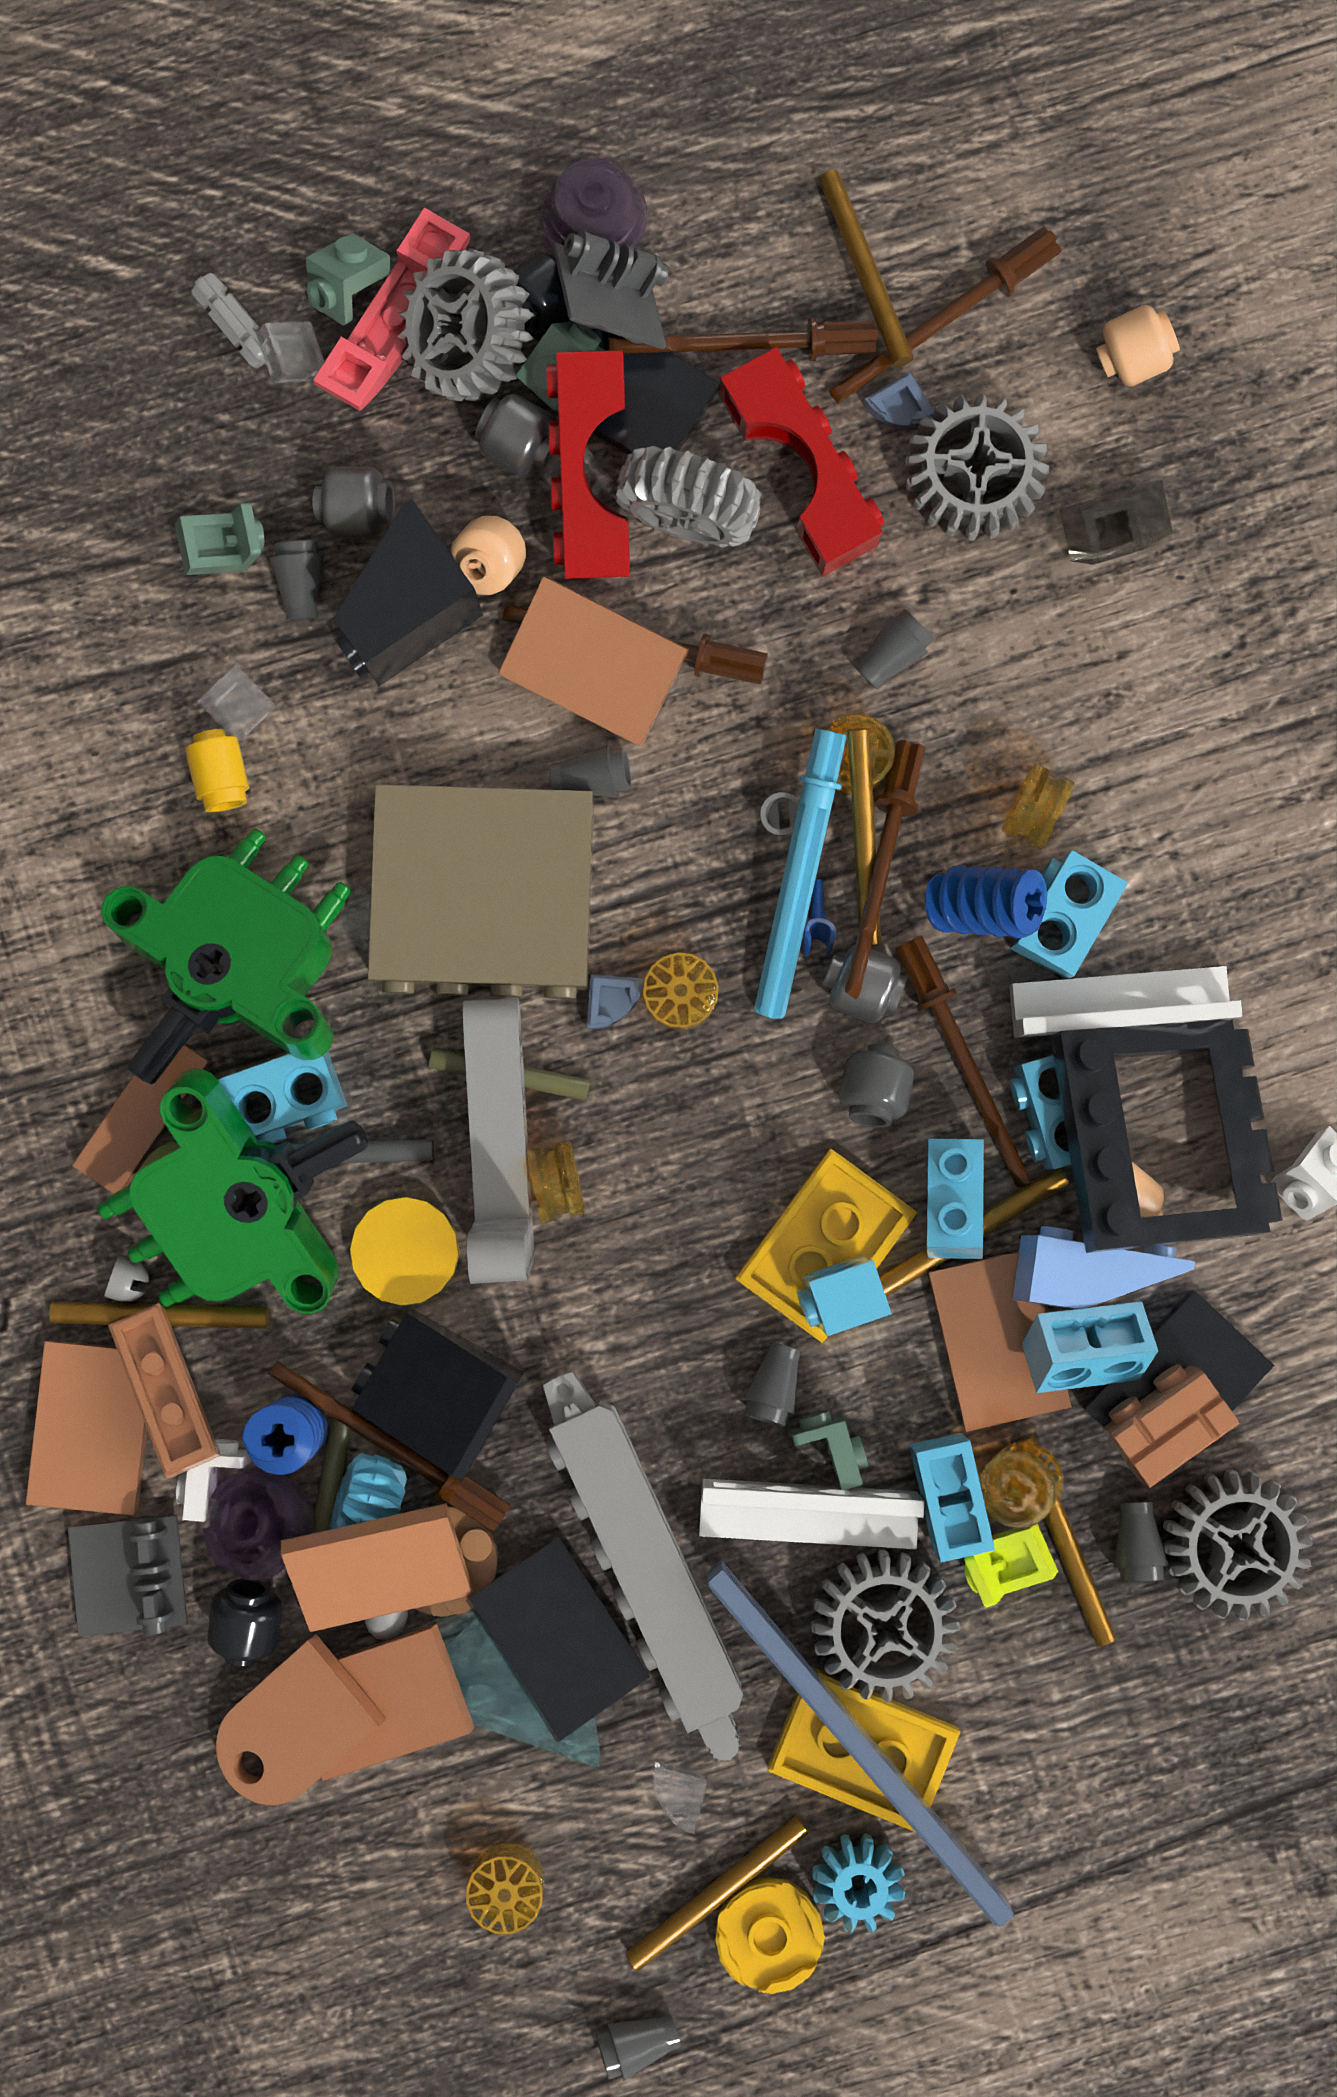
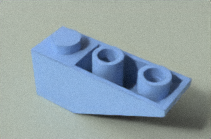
M1041 1226L1040 1235H1021L1012 1300L1066 1309L1088 1308L1194 1270L1195 1261L1176 1258L1177 1248L1163 1245L1143 1247V1253L1124 1249L1086 1253L1084 1243L1072 1241L1074 1231Z

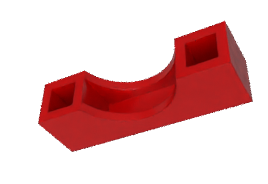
M775 347L720 377L719 397L745 441L763 439L782 443L794 450L808 466L813 479L814 496L799 518L797 533L821 576L824 577L878 547L882 535L880 527L884 526V520L874 500L871 497L864 499L854 481L858 480V475L850 457L845 451L837 453L828 436L832 434V430L823 410L818 405L811 407L802 392L806 386L798 366L792 359L785 362L780 351Z
M623 350L557 352V364H547L548 398H558L559 421H549L550 455H560L561 477H551L552 510H563V532L553 533L554 564L565 565V579L630 577L629 519L627 516L606 507L595 496L588 484L584 469L585 448L592 432L607 417L625 409Z

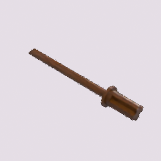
M1043 226L999 259L989 258L986 261L989 276L905 336L911 351L995 290L999 289L1005 296H1011L1014 293V286L1061 253V248L1056 243L1057 238L1051 230L1048 231ZM886 349L829 391L838 404L893 365L888 350Z
M809 317L807 331L664 336L667 345L664 350L644 343H632L624 337L608 338L609 351L623 350V354L773 349L775 347L807 348L809 361H816L817 355L876 353L878 329H876V321L816 322L815 317Z
M507 604L502 619L521 624L528 609ZM703 634L699 646L677 642L689 649L685 660L696 662L695 676L700 677L702 672L761 685L768 653L710 641L708 634Z
M907 740L897 741L883 794L876 797L875 806L885 812L886 817L845 984V992L855 999L859 997L901 819L902 817L914 816L918 810V804L914 801V794L925 747L921 744H910Z
M922 935L897 946L895 949L918 995L917 998L920 1004L916 1006L917 1011L931 1007L1014 1183L1019 1188L1030 1185L1031 1181L1024 1164L1003 1124L995 1103L945 1000L957 993L955 988L949 990L947 983L944 982Z
M276 1361L268 1375L438 1486L440 1489L433 1499L435 1502L438 1503L440 1499L444 1500L492 1533L505 1517L511 1504L467 1475L462 1482L452 1477L279 1361Z

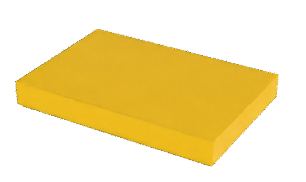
M829 1148L736 1275L735 1279L823 1343L827 1335L818 1325L811 1327L806 1322L796 1292L806 1289L802 1276L862 1255L872 1259L877 1269L918 1212Z
M813 1667L931 1807L960 1735L959 1727L895 1700L889 1703L883 1702L881 1695L875 1692L872 1693L868 1700L862 1699L859 1694L858 1685L855 1684L852 1688L844 1690L840 1686L839 1677L828 1675L827 1672ZM797 1692L768 1763V1772L915 1832Z

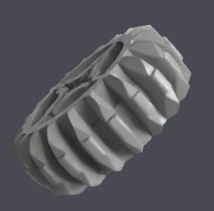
M468 249V251H445L443 258L428 259V272L420 271L413 273L417 285L415 290L403 291V294L409 301L407 310L399 312L397 315L406 321V329L396 337L402 340V342L408 343L409 346L401 358L408 361L409 364H414L411 376L425 382V389L430 390V392L446 396L447 399L462 401L463 399L470 401L485 400L486 394L494 395L495 393L502 392V381L509 382L510 380L517 379L513 368L514 362L522 363L528 361L522 353L521 347L523 342L534 339L524 329L525 322L535 315L529 309L522 308V305L530 294L524 288L517 286L519 275L515 274L513 270L505 268V263L499 258L484 255L483 252L474 249ZM473 283L475 284V287L469 294L463 293L460 298L457 297V294L463 288ZM469 354L474 357L472 361L459 369L455 366L461 357L467 358Z
M983 392L977 395L974 406L970 407L965 397L961 394L954 401L953 411L945 404H939L934 411L935 420L924 417L918 426L921 435H912L908 448L914 454L905 458L904 469L914 474L907 479L906 489L911 492H922L914 501L913 505L916 510H923L929 506L933 508L927 520L930 526L938 524L941 518L949 521L946 528L948 537L954 536L959 525L966 527L965 535L969 541L976 539L980 527H983L989 539L997 537L1000 524L1007 530L1013 531L1019 524L1018 515L1030 517L1035 509L1032 500L1041 499L1045 492V487L1039 480L1047 477L1049 465L1039 460L1046 455L1048 451L1047 444L1031 443L1039 433L1038 424L1023 428L1020 424L1025 416L1024 408L1016 410L1012 416L1004 412L1007 406L1005 397L1000 398L994 408L987 407V398ZM970 432V438L966 447L956 450L949 449L948 454H935L936 449L948 438L959 433ZM990 435L1001 441L1010 453L997 450L990 441ZM976 449V461L982 463L980 469L986 467L977 486L976 474L970 472L972 466L967 468ZM938 476H941L942 481L954 483L958 486L963 494V501L949 493L942 485ZM1005 480L1017 481L1016 488L1005 498L993 503L983 504L986 488L993 485H1003Z
M656 446L635 449L633 453L628 454L625 466L622 465L618 476L616 502L628 516L635 517L641 524L653 527L654 531H662L670 536L682 538L690 542H698L705 546L714 544L723 548L726 546L734 547L747 542L752 530L756 527L761 501V493L756 488V485L750 479L744 478L740 471L727 468L725 463H716L709 460L707 456L700 457L690 453L688 450L681 452L671 447L660 449Z
M1227 1469L1223 1476V1486L1215 1475L1211 1473L1204 1476V1484L1207 1491L1202 1492L1193 1484L1186 1486V1493L1192 1499V1502L1186 1506L1182 1502L1174 1500L1171 1505L1174 1511L1182 1515L1180 1521L1165 1520L1163 1522V1528L1176 1535V1539L1163 1542V1547L1166 1554L1178 1556L1168 1563L1169 1566H1166V1570L1170 1575L1182 1576L1177 1584V1589L1183 1595L1194 1593L1193 1604L1201 1610L1212 1604L1213 1613L1219 1618H1225L1232 1608L1238 1619L1248 1620L1251 1604L1260 1615H1269L1270 1606L1268 1599L1271 1597L1281 1605L1288 1604V1597L1282 1591L1285 1585L1289 1584L1296 1589L1303 1587V1582L1300 1578L1293 1574L1295 1568L1308 1569L1312 1567L1309 1559L1298 1554L1299 1549L1308 1548L1313 1545L1312 1538L1308 1535L1296 1533L1308 1523L1307 1517L1302 1513H1291L1297 1504V1500L1290 1494L1279 1496L1281 1485L1271 1479L1261 1486V1476L1252 1471H1248L1241 1482L1237 1471ZM1250 1502L1245 1511L1239 1509L1237 1514L1230 1520L1216 1521L1209 1517L1216 1510L1227 1504ZM1267 1516L1270 1517L1275 1531L1273 1557L1265 1552L1262 1545V1537L1268 1527L1264 1523ZM1200 1531L1209 1537L1212 1544V1551L1207 1560L1210 1567L1205 1574L1200 1567L1197 1556V1541ZM1221 1531L1231 1538L1234 1535L1245 1543V1547L1255 1553V1556L1251 1557L1243 1551L1240 1553L1235 1552L1228 1546L1229 1542L1218 1536V1532ZM1257 1568L1263 1571L1257 1578L1248 1583L1224 1586L1228 1579L1234 1581L1236 1576L1244 1569Z
M886 1550L878 1551V1566L870 1567V1563L864 1553L858 1554L857 1563L861 1569L860 1571L852 1574L849 1567L845 1563H841L837 1569L844 1580L843 1584L840 1586L830 1579H825L822 1583L824 1590L833 1597L832 1601L823 1598H816L814 1600V1609L820 1614L828 1616L827 1618H818L811 1621L813 1633L827 1635L814 1644L816 1654L823 1656L832 1654L824 1664L828 1675L836 1674L844 1669L839 1680L840 1686L844 1690L852 1688L860 1679L859 1694L862 1699L868 1700L875 1686H879L883 1702L889 1703L892 1701V1687L900 1686L902 1694L906 1699H911L914 1695L910 1682L918 1678L921 1685L929 1689L933 1686V1682L926 1671L932 1667L937 1672L945 1673L948 1669L946 1662L938 1655L939 1651L950 1654L955 1653L957 1650L956 1643L950 1638L943 1636V1634L954 1633L960 1629V1624L956 1618L944 1616L956 1608V1603L951 1596L937 1598L943 1593L946 1584L941 1577L933 1578L926 1582L931 1569L925 1562L918 1564L909 1573L911 1558L907 1553L902 1552L898 1556L895 1567H890V1557ZM880 1584L901 1586L899 1591L893 1590L886 1599L881 1601H870L862 1595L860 1597L857 1596L867 1588ZM916 1595L924 1601L928 1614V1627L923 1642L916 1638L913 1632L907 1628V1619L913 1610L910 1604ZM846 1609L853 1613L856 1620L864 1625V1631L858 1640L860 1647L854 1656L845 1648L841 1640V1622ZM869 1615L874 1619L879 1618L885 1622L891 1616H894L891 1619L901 1636L895 1632L890 1633L887 1630L881 1631L878 1636L875 1635L878 1632ZM889 1651H900L909 1656L907 1660L892 1666L869 1665L871 1661L876 1663L884 1653Z

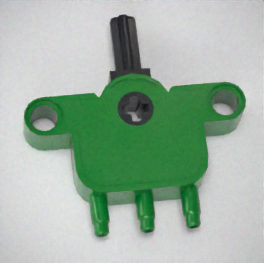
M255 828L250 831L246 838L239 842L228 858L224 856H210L198 861L189 869L163 904L142 890L132 886H122L110 892L106 896L101 908L104 923L127 947L164 970L170 986L161 998L170 1009L129 1062L128 1069L143 1082L152 1085L157 1082L197 1027L209 1034L216 1024H231L238 1020L296 1058L315 1060L322 1057L333 1043L334 1032L331 1024L319 1008L305 996L326 969L332 957V943L326 930L344 907L345 900L351 894V889L346 884L337 882L332 890L324 895L312 912L307 906L289 896L302 879V874L308 867V862L300 855L294 856L287 865H284L271 883L247 869L260 852L262 844L266 841V835ZM142 911L140 918L134 924L125 926L131 914ZM216 970L222 972L219 976L212 974ZM306 1020L314 1021L311 1031L306 1036L292 1038L293 1031L299 1023Z
M203 1069L184 1071L176 1078L160 1103L162 1120L175 1139L158 1147L147 1157L130 1185L108 1196L107 1200L98 1204V1214L102 1218L108 1219L134 1207V1210L151 1234L129 1248V1259L134 1263H139L146 1258L151 1259L164 1252L181 1277L159 1292L158 1300L163 1306L168 1307L176 1302L180 1303L194 1295L210 1301H223L233 1298L269 1279L284 1302L292 1310L301 1314L319 1312L327 1305L339 1278L340 1266L298 1200L309 1193L314 1183L313 1177L367 1149L369 1142L366 1132L361 1125L354 1120H350L296 1150L292 1148L288 1141L277 1146L268 1141L257 1140L220 1082L212 1073ZM189 1093L196 1096L201 1102L202 1109H193L187 1106L180 1094ZM300 1276H314L322 1285L311 1286L305 1283Z

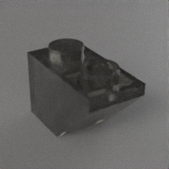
M1159 479L1059 509L1071 562L1090 565L1099 564L1144 550L1173 532L1163 481Z

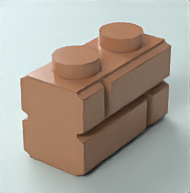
M1177 1364L1161 1373L1153 1381L1157 1388L1141 1401L1136 1396L1122 1401L1109 1412V1416L1113 1421L1102 1428L1135 1476L1149 1488L1240 1424L1206 1374L1201 1369L1192 1365L1183 1369L1180 1364Z

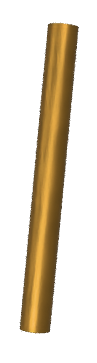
M835 169L829 170L820 176L819 182L894 367L905 366L914 359L839 171Z
M869 728L847 730L859 926L876 859ZM880 912L872 945L882 943Z
M1057 1168L1048 1171L1032 1181L1030 1185L1024 1186L984 1211L983 1237L1069 1185L1062 1170ZM926 1247L879 1277L886 1298L950 1258H928Z
M52 1301L49 1309L50 1323L109 1325L155 1304ZM164 1306L171 1326L268 1329L269 1307Z
M1034 1435L1020 1438L1014 1443L1022 1441L1018 1444L1020 1459L1023 1465L1029 1464L1038 1485L1036 1492L1044 1500V1502L1040 1500L1038 1502L1041 1510L1048 1509V1511L1043 1512L1044 1518L1096 1646L1110 1644L1117 1637L1063 1504L1059 1498L1057 1504L1049 1508L1047 1501L1053 1503L1056 1497L1043 1485H1040L1035 1469L1041 1470L1045 1464L1043 1455L1041 1453L1031 1462L1026 1445L1024 1444V1442L1038 1444ZM1029 1445L1032 1455H1035L1040 1450L1037 1446ZM1026 1472V1473H1027V1476H1028V1478H1029L1030 1483H1032V1482H1033V1476H1032V1474L1029 1473V1472ZM1049 1472L1040 1473L1041 1482H1053ZM1052 1485L1051 1489L1058 1495L1055 1485Z
M796 1814L628 1950L626 1957L633 1968L638 1972L808 1835L810 1831L802 1819Z

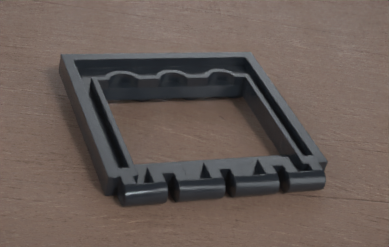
M1230 1019L1059 1031L1050 1036L1086 1253L1261 1235L1271 1232L1269 1223L1283 1220L1276 1182H1261L1260 1175L1273 1173L1274 1168L1267 1130H1252L1251 1122L1263 1120L1264 1113L1257 1076L1243 1077L1241 1071L1255 1067L1248 1029L1234 1030L1233 1021ZM1208 1051L1236 1208L1141 1217L1114 1058Z

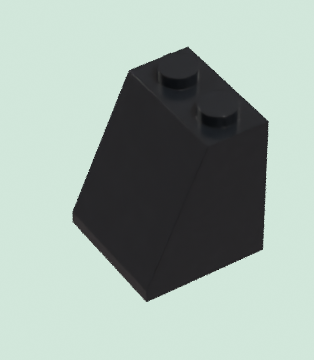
M413 499L402 505L334 617L335 622L343 633L334 639L360 679L370 674L378 687L483 616L475 588Z
M411 1309L406 1312L403 1319L394 1315L385 1328L378 1343L386 1347L377 1365L374 1366L367 1362L355 1381L351 1391L358 1394L359 1397L352 1409L462 1482L524 1372L425 1315Z

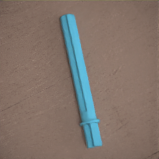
M815 729L805 777L799 776L798 781L804 783L754 1007L756 1013L765 1017L780 1019L786 1015L835 789L841 790L842 787L841 784H837L847 739L845 734Z

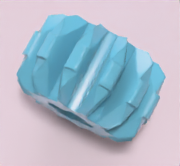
M360 1453L348 1464L346 1474L342 1477L339 1491L336 1494L335 1504L331 1511L330 1529L397 1515L401 1510L402 1499L406 1492L404 1487L407 1478L402 1466L390 1462L391 1459L376 1454L370 1456Z
M865 1833L860 1839L859 1847H853L849 1835L843 1834L840 1837L842 1851L838 1853L832 1847L824 1846L822 1856L827 1864L815 1865L812 1868L813 1879L820 1883L813 1889V1897L816 1903L826 1904L824 1916L828 1922H834L843 1916L844 1929L851 1934L856 1928L858 1920H864L867 1930L874 1933L876 1930L874 1916L879 1914L884 1919L893 1921L895 1912L890 1902L904 1900V1888L897 1883L904 1876V1871L901 1863L890 1862L893 1852L888 1844L881 1845L874 1850L872 1836ZM863 1875L865 1888L854 1891L852 1877Z

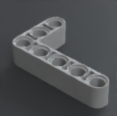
M519 998L464 1000L463 1032L475 1221L467 1236L470 1284L528 1281L534 1262V1236Z

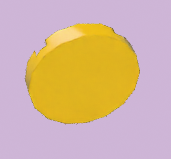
M412 1197L386 1200L369 1210L355 1228L350 1247L353 1271L362 1286L381 1301L401 1306L424 1302L442 1291L455 1274L460 1254L457 1232L446 1215L430 1202Z
M774 1877L751 1880L726 1900L718 1912L715 1930V1940L720 1962L732 1979L743 1986L746 1984L751 1988L758 1989V1992L768 1994L792 1990L808 1979L818 1965L817 1961L821 1956L825 1940L819 1909L809 1894L789 1880Z

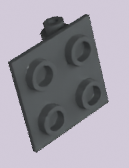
M583 230L578 234L570 233L564 245L554 244V254L570 321H574L587 329L596 328L622 336L632 343H644L663 350L667 345L653 293L655 284L662 286L668 276V266L662 263L660 256L637 249L634 253L631 246L623 245L620 248L616 241H608Z
M177 1515L68 1527L78 1637L143 1630L144 1635H153L165 1632L166 1627L188 1624Z

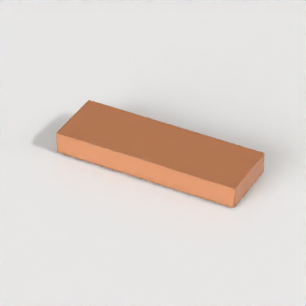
M184 1044L156 1083L152 1085L147 1084L134 1075L72 1166L112 1193L128 1186L167 1129L160 1115V1103L165 1093L184 1071L190 1069H203L206 1071L212 1062ZM189 1093L180 1094L184 1103L189 1097Z
M157 1303L109 1324L110 1332L165 1477L170 1479L220 1457V1451L164 1306Z

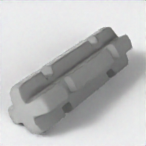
M208 273L203 277L200 276L195 281V285L191 290L193 297L203 309H211L208 315L235 348L242 347L239 352L251 367L259 368L269 363L276 351L274 344L264 332L259 334L256 332L259 326L231 293L226 296L225 292L228 289L216 274Z

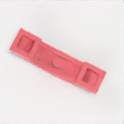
M424 208L397 249L398 262L347 340L343 337L339 339L313 379L314 385L361 411L378 394L404 360L401 357L409 345L402 342L396 336L406 329V321L398 316L397 313L408 309L409 301L403 294V291L415 290L417 287L413 273L420 271L428 272V259L443 258L445 251L466 250L470 241V234Z

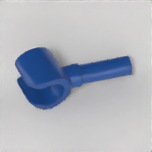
M815 879L811 897L810 921L805 925L800 948L801 952L808 956L811 940L817 939L826 945V957H829L836 937V928L832 922L826 919V913L824 912L823 880Z

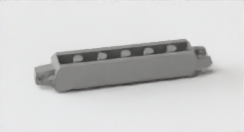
M574 1370L562 1373L543 1384L553 1423H551L549 1428L552 1438L545 1440L550 1457L558 1471L566 1467L575 1485L574 1488L568 1490L572 1505L581 1521L588 1517L590 1518L598 1537L590 1540L592 1548L601 1568L607 1570L612 1567L621 1587L613 1590L614 1596L625 1620L628 1621L635 1617L643 1634V1637L636 1640L646 1667L649 1671L658 1668L666 1687L659 1690V1693L671 1721L673 1722L681 1718L687 1733L698 1729L706 1747L710 1748L709 1753L713 1754V1759L717 1758L718 1762L721 1760L732 1761V1758L740 1752L739 1746H741V1742H739L740 1735L737 1732L738 1727H735L736 1723L732 1716V1712L738 1710L743 1697L741 1680L615 1405L601 1400L595 1403Z

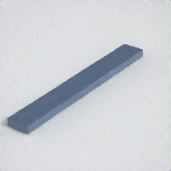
M720 1560L707 1572V1586L995 1927L997 1925L1002 1927L1015 1915L1005 1894L725 1563Z

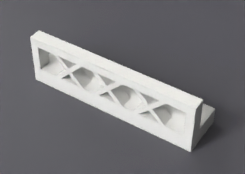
M1226 966L1013 983L1009 985L1014 1038L1047 1036L1067 1030L1230 1020L1242 1017L1241 1000L1230 1001Z
M702 1478L699 1536L917 1549L918 1518H924L925 1501L917 1491L850 1488L842 1491L837 1486Z

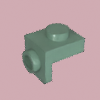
M354 233L341 237L336 242L306 257L307 294L310 305L341 325L351 322L353 320L352 295L390 274V255Z
M568 321L551 324L528 357V361L523 364L516 374V377L555 412L559 411L558 398H548L547 364H557V352L604 351L599 346L601 339L592 329L584 328L576 322Z
M239 503L232 513L180 516L175 522L185 575L247 571L260 556L264 548L263 527L258 519L254 520L251 503Z
M821 1410L798 1418L800 1426L789 1430L794 1445L799 1446L825 1438L841 1490L863 1485L859 1470L869 1467L860 1436L850 1438L844 1418L841 1415L831 1417L830 1410Z

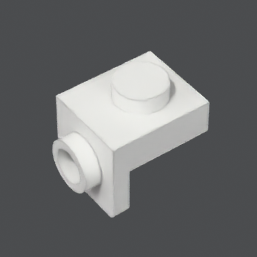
M1330 1126L1316 1133L1294 1164L1277 1174L1270 1182H1276L1278 1195L1306 1221L1337 1205V1133Z
M215 1439L221 1454L220 1457L179 1474L176 1487L177 1504H184L182 1520L205 1522L215 1514L219 1467L241 1469L252 1461L247 1450H238V1441Z

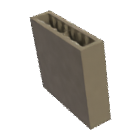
M375 784L368 980L375 984H382V993L414 994L415 985H436V994L445 996H468L469 987H490V996L520 998L522 997V988L544 989V998L576 999V990H588L594 823L593 791Z

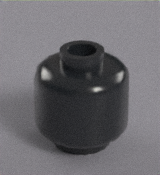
M542 252L530 255L514 270V273L519 275L517 286L524 288L530 294L523 303L522 308L529 309L535 315L525 322L524 331H527L529 334L533 333L544 336L551 324L564 322L569 317L556 258L553 255Z
M250 1578L231 1581L227 1587L218 1591L212 1598L207 1638L209 1646L215 1653L224 1657L227 1663L234 1666H249L257 1660L270 1655L278 1645L282 1614L281 1600L270 1590L269 1585L263 1581Z

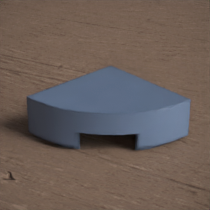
M910 372L865 398L863 406L875 419L896 429H918L919 423L924 417L935 420L932 406Z
M591 975L587 1029L605 1028L625 1018L640 999L644 987V978Z

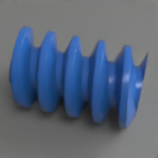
M964 865L952 866L945 874H936L928 881L925 893V910L928 920L934 929L944 933H974L981 936L991 934L995 937L1010 936L1012 938H1024L1036 932L1042 923L1047 906L1046 882L1042 874L1035 869L1020 871L1017 868L1002 870L999 867L985 869L982 866L969 868Z
M297 1393L283 1395L252 1415L244 1427L242 1442L254 1464L265 1472L276 1475L293 1473L318 1454L325 1444L329 1429L327 1418L323 1410ZM282 1425H283L284 1433H281V1431H280V1427H281ZM290 1435H294L293 1442H291Z

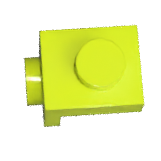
M1036 1521L992 1535L994 1551L964 1557V1570L967 1582L975 1593H979L985 1607L996 1605L1004 1594L1052 1580L1059 1572Z

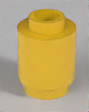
M223 729L207 730L193 736L194 743L185 748V754L196 799L203 801L205 812H221L245 805L247 803L245 792L250 787L238 738L226 736Z

